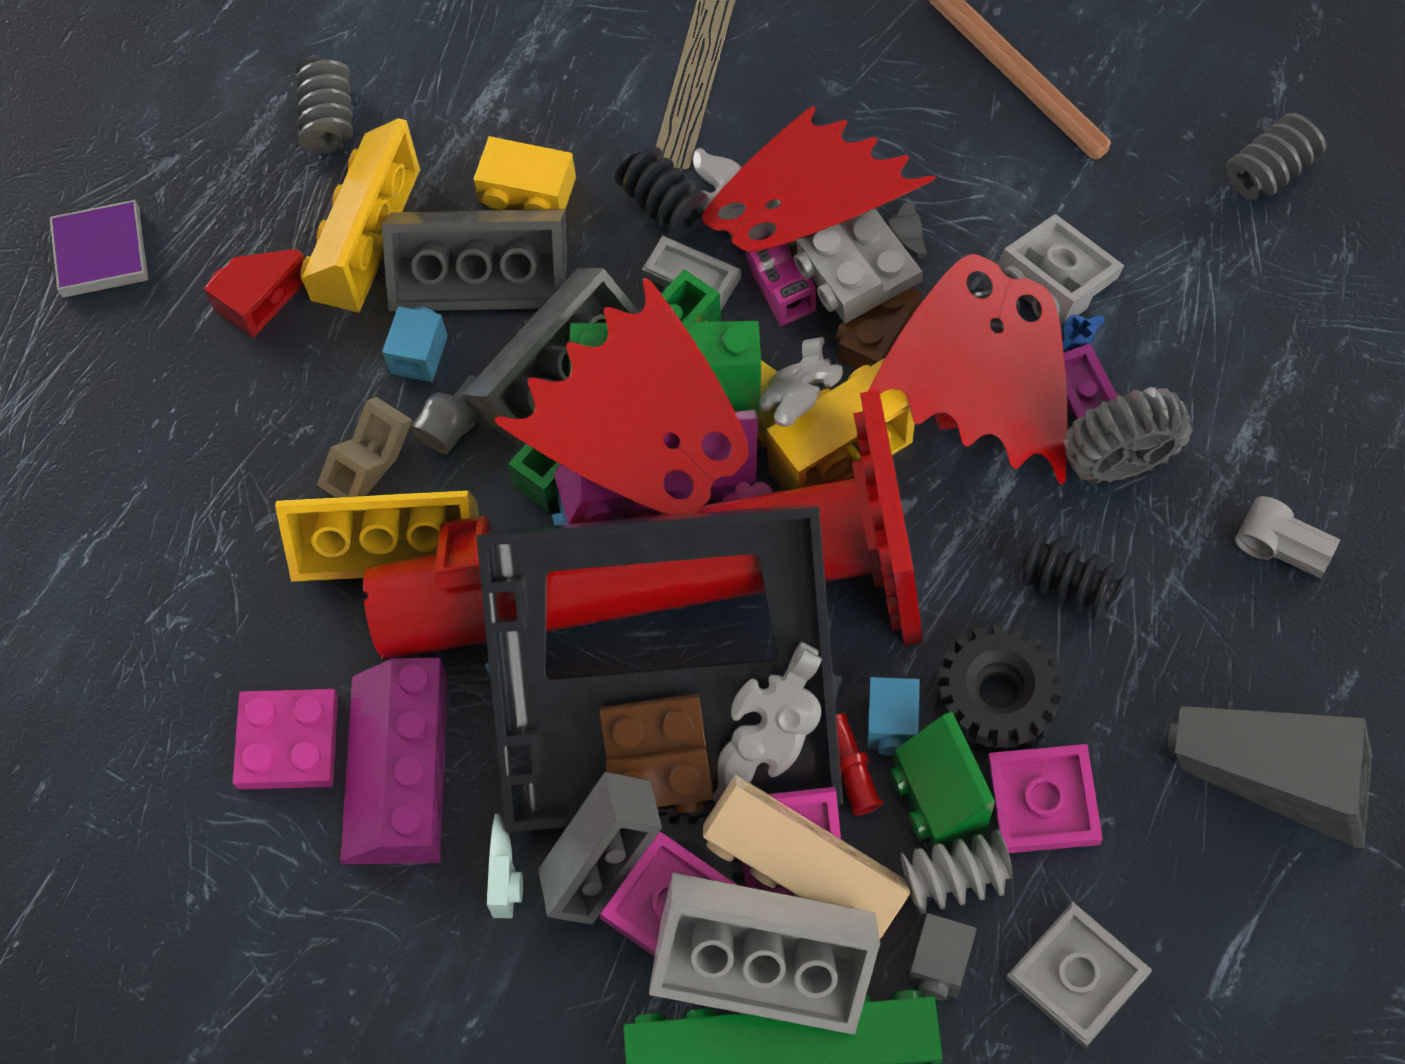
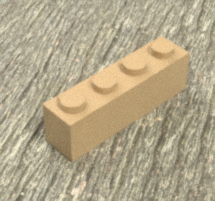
M736 774L703 824V837L709 840L706 844L707 847L727 861H732L736 857L751 866L749 872L763 884L775 888L779 883L795 893L794 897L875 912L879 939H881L910 895L906 879Z

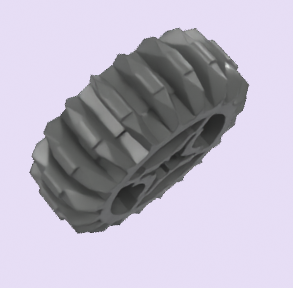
M1148 387L1142 392L1134 389L1127 395L1120 396L1118 394L1115 399L1108 402L1102 401L1099 407L1087 410L1085 417L1078 418L1073 422V427H1070L1065 433L1066 439L1063 442L1068 461L1073 471L1078 474L1080 480H1086L1091 484H1097L1101 481L1109 484L1114 480H1123L1131 476H1137L1147 470L1153 471V467L1158 464L1167 463L1170 456L1178 454L1182 450L1181 447L1189 442V436L1193 430L1183 401L1179 400L1175 392H1170L1168 388L1156 390L1155 387Z

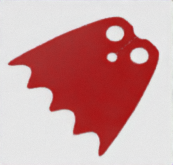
M812 106L778 133L732 177L707 206L703 213L702 221L713 230L730 232L733 235L732 243L742 250L749 252L761 251L789 243L852 219L936 179V176H926L917 179L901 177L900 172L909 159L908 155L885 160L872 158L871 151L878 138L873 137L858 142H845L841 136L847 125V120L824 126H815L811 120L816 107ZM769 201H781V204L774 209L766 208V204ZM742 203L746 206L744 213L737 218L724 220L719 217V211L728 204ZM773 223L776 226L774 234L766 239L753 240L749 237V231L758 224Z
M967 255L957 261L942 276L915 310L887 354L868 391L879 389L881 394L890 389L901 390L908 398L912 419L916 425L923 423L936 413L943 412L949 414L957 423L962 444L966 447L972 445L982 435H995L1002 441L1010 465L1014 469L1021 466L1031 455L1042 454L1049 460L1058 483L1062 485L1066 479L1067 461L1066 448L1063 442L1066 439L1065 433L1067 432V387L1061 327L1054 299L1048 289L1028 278H1009L995 262L980 255ZM980 271L990 278L993 288L989 297L980 299L970 293L967 287V278L970 273ZM1021 295H1031L1040 303L1042 310L1041 316L1037 321H1025L1018 314L1016 302ZM993 318H999L1004 325V330L999 334L993 332L990 328V321Z
M644 278L643 288L646 299L645 306L641 312L631 314L611 307H605L604 316L608 327L606 342L598 347H588L568 342L566 349L572 365L570 376L564 381L559 382L529 378L528 386L535 404L533 414L525 419L496 417L494 421L498 426L535 450L612 492L665 514L697 513L710 500L711 486L718 478L733 476L745 464L749 456L748 442L740 420L708 361L656 286L648 278ZM717 432L728 438L731 444V453L726 459L716 461L706 456L703 452L702 440L707 434ZM668 433L677 435L680 439L679 448L670 449L666 447L663 439ZM679 470L690 476L694 487L689 497L686 499H675L668 495L664 488V478L669 472Z

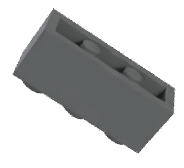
M608 772L602 775L538 869L547 917L587 924L595 922L662 828L650 781Z

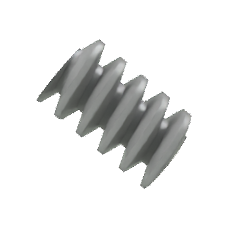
M999 830L992 832L990 846L983 836L979 834L973 835L970 850L963 840H954L951 856L943 844L940 843L934 844L931 860L922 848H917L913 852L912 865L905 855L900 852L904 878L910 890L909 896L920 914L926 913L927 898L933 897L940 910L945 909L947 893L950 892L953 893L960 905L965 904L966 889L972 888L980 901L985 900L986 884L989 883L992 884L998 895L1002 896L1005 892V880L1013 878L1009 852L1003 835Z

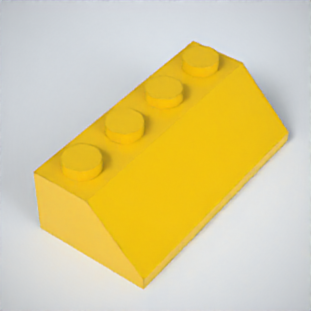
M398 118L365 133L359 148L351 152L346 178L343 184L337 185L333 194L332 210L328 219L320 223L314 251L311 256H307L304 259L301 267V281L304 283L311 301L360 313L384 256L382 223L390 212L403 211L420 171L406 120Z
M469 491L276 501L275 505L291 582L363 578L365 569L371 565L437 554L442 523L479 517L477 500Z

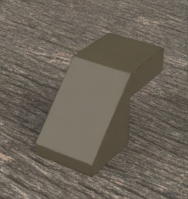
M378 397L367 400L353 438L331 446L317 486L335 498L366 496L398 458L412 419Z

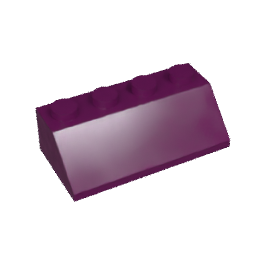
M755 410L735 412L746 435L749 456L745 464L733 476L718 478L712 484L710 500L705 505L723 502L726 495L735 493V486L739 482H747L751 486L756 483L758 417ZM673 433L665 435L663 439L666 447L670 449L679 448L680 439L677 435ZM709 433L702 440L703 452L712 460H724L731 453L730 441L721 433ZM559 464L554 474L568 524L636 518L662 513L593 483ZM676 470L669 472L665 476L664 488L671 497L686 499L693 492V481L685 472Z
M394 658L352 676L341 846L342 864L440 863L448 676L440 658Z

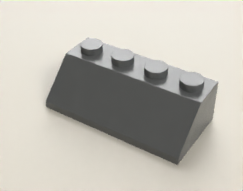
M565 209L390 212L382 223L388 311H397L398 306L411 309L414 307H426L433 311L540 309L566 281L567 239Z
M577 268L462 395L490 427L522 449L526 443L498 426L494 419L496 417L525 419L533 414L535 404L528 386L529 378L559 382L564 381L570 376L569 355L566 349V344L569 342L570 323H606L604 316L605 307H611L631 314L639 313V311L604 268Z

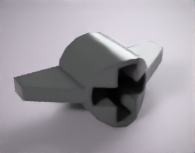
M906 202L896 217L889 219V227H891L892 232L909 253L917 258L927 257L920 217L916 214L913 202Z

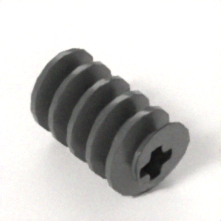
M323 58L305 59L296 65L297 100L299 102V143L311 153L320 155L332 153L341 147V143L348 141L353 136V126L350 124L352 122V112L350 110L352 98L349 96L351 84L348 81L350 79V69L339 61Z
M1299 113L1285 114L1277 120L1276 124L1268 127L1264 134L1256 137L1252 144H1248L1241 149L1239 154L1228 160L1226 165L1228 178L1237 192L1247 200H1257L1259 195L1269 198L1276 194L1278 187L1282 188L1287 185L1290 177L1294 178L1299 175L1302 167L1306 168L1311 165L1314 157L1318 158L1326 152L1325 139L1320 130L1304 115Z

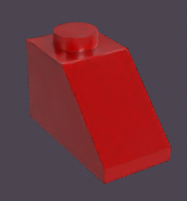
M297 249L233 257L224 268L217 270L211 276L204 291L216 313L254 338L304 285L301 281L300 272L305 258L303 253Z

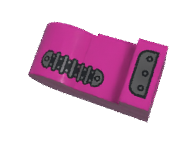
M786 244L761 251H746V259L750 271L780 327L816 311V286L811 278L805 279L802 276ZM802 299L799 305H797L796 307H786V305H789L797 300Z

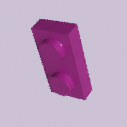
M1090 343L1064 353L1067 409L1075 421L1078 418L1085 417L1087 410L1099 407L1102 401L1108 402L1115 399L1117 394Z

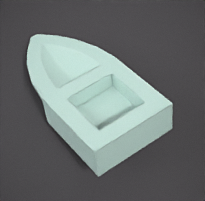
M495 814L490 844L487 907L493 918H513L514 902H522L523 875L522 872H515L509 833H505V823L501 815Z

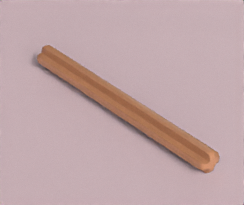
M929 0L946 19L1091 159L1098 160L1108 152L1111 144L1110 139L965 0Z

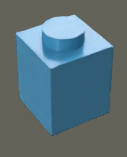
M398 306L382 352L390 374L433 382L448 337L441 314H437L426 307H414L411 309Z
M870 677L867 749H878V753L882 755L894 756L895 749L918 733L920 679Z

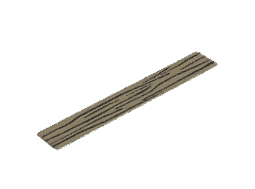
M697 0L656 144V147L662 150V158H670L674 163V168L686 170L690 167L735 0Z

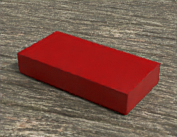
M488 516L473 517L441 524L434 569V580L438 590L481 583L477 535L492 531Z

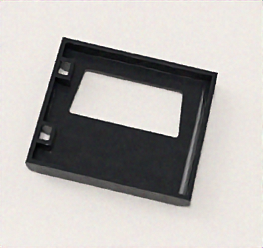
M786 505L519 528L477 535L505 833L568 827L602 775L607 772L600 707L699 694L714 793L718 786L717 763L721 750L731 741L732 735L738 727L742 725H756L762 720L761 714L755 711L744 714L740 720H734L731 716V707L735 696L750 679H755L758 682L759 688L767 689L771 675L783 677L801 641L818 649V656L822 657L817 671L804 685V688L814 694L821 706L820 721L814 730L805 736L800 754L786 771L778 776L771 777L768 775L769 765L765 762L760 763L756 767L750 784L766 794L835 787L837 804H843L818 505ZM748 554L758 556L777 649L775 658L551 678L547 675V575L550 572ZM515 591L517 615L498 618L495 593ZM530 744L531 765L512 768L510 746ZM706 800L704 801V809L683 814H689L690 817L709 815L716 802ZM674 805L657 807L659 817L668 815V819L678 818Z

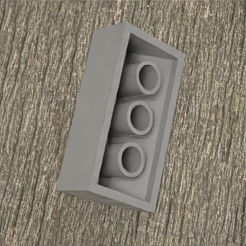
M672 872L661 916L649 995L855 1035L880 946L876 913Z

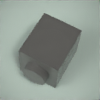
M927 913L908 983L918 986L917 991H921L922 995L926 997L935 996L936 1000H946L947 995L958 998L977 928Z

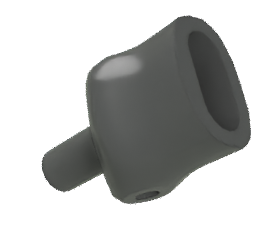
M469 375L454 395L443 392L434 393L426 401L421 413L409 427L410 434L423 445L439 453L448 454L458 440L470 431L477 422V411L462 395L476 377Z

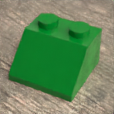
M953 712L944 714L895 749L894 768L889 769L890 779L899 797L907 795L914 812L909 813V819L918 840L923 841L927 839L931 850L934 844L940 843L947 848L952 846L953 841L956 839L964 841L973 837V835L986 832L995 803Z

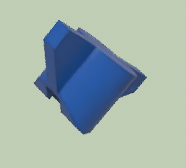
M1079 315L1069 316L1065 321L1062 333L1063 353L1089 343L1092 346L1095 330L1104 324L1105 318L1102 315H1097L1090 319Z

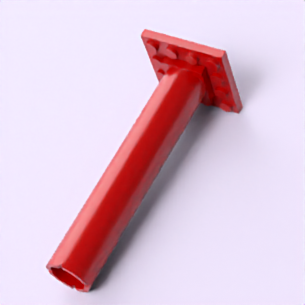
M879 389L860 393L862 411L853 413L861 460L852 462L855 478L707 504L697 512L705 513L786 505H818L825 582L872 573L874 588L883 586L885 588L892 631H902L904 646L923 643L914 568ZM658 513V514H652V515L641 516V517H636V518H647V517H658V516H670V515H669V514H665V513ZM437 554L368 566L364 571L363 592L368 595V598L364 600L369 631L378 655H381L383 660H390L487 642L481 583L438 590L434 580ZM754 554L552 571L547 575V631L765 593L759 558ZM515 591L495 593L498 618L517 615Z

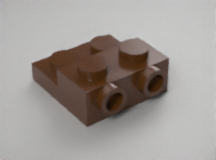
M909 288L846 324L842 321L835 336V341L839 342L838 361L857 370L864 365H870L871 367L885 359L903 328L921 304L922 293Z
M699 694L600 707L608 773L650 781L656 806L674 805L676 813H691L704 809V801L713 800V788Z

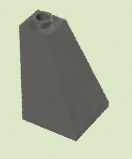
M1180 706L1178 723L1170 724L1168 746L1170 752H1175L1181 770L1352 847L1364 848L1372 760L1365 718Z

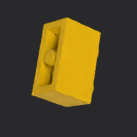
M489 136L473 180L479 203L485 204L494 210L566 209L576 179L572 153Z

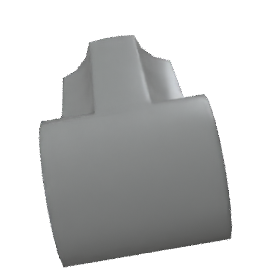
M1265 496L1257 497L1253 501L1235 537L1237 546L1253 557L1265 560L1276 557L1320 579L1340 542V539L1295 519L1292 510L1286 504Z

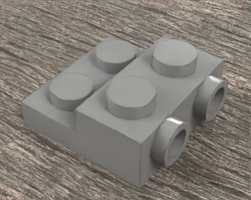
M875 208L842 226L837 224L796 240L798 254L794 255V260L798 270L805 279L812 277L818 286L817 292L825 308L829 312L835 310L845 324L923 281L922 270Z
M1056 214L1007 246L1003 250L997 264L1001 271L1009 278H1028L1047 288L1054 299L1061 328L1069 316L1079 315L1088 308L1093 296L1118 279L1124 267L1122 263ZM1028 294L1021 295L1022 298L1032 305L1034 313L1040 318L1042 309L1038 300Z

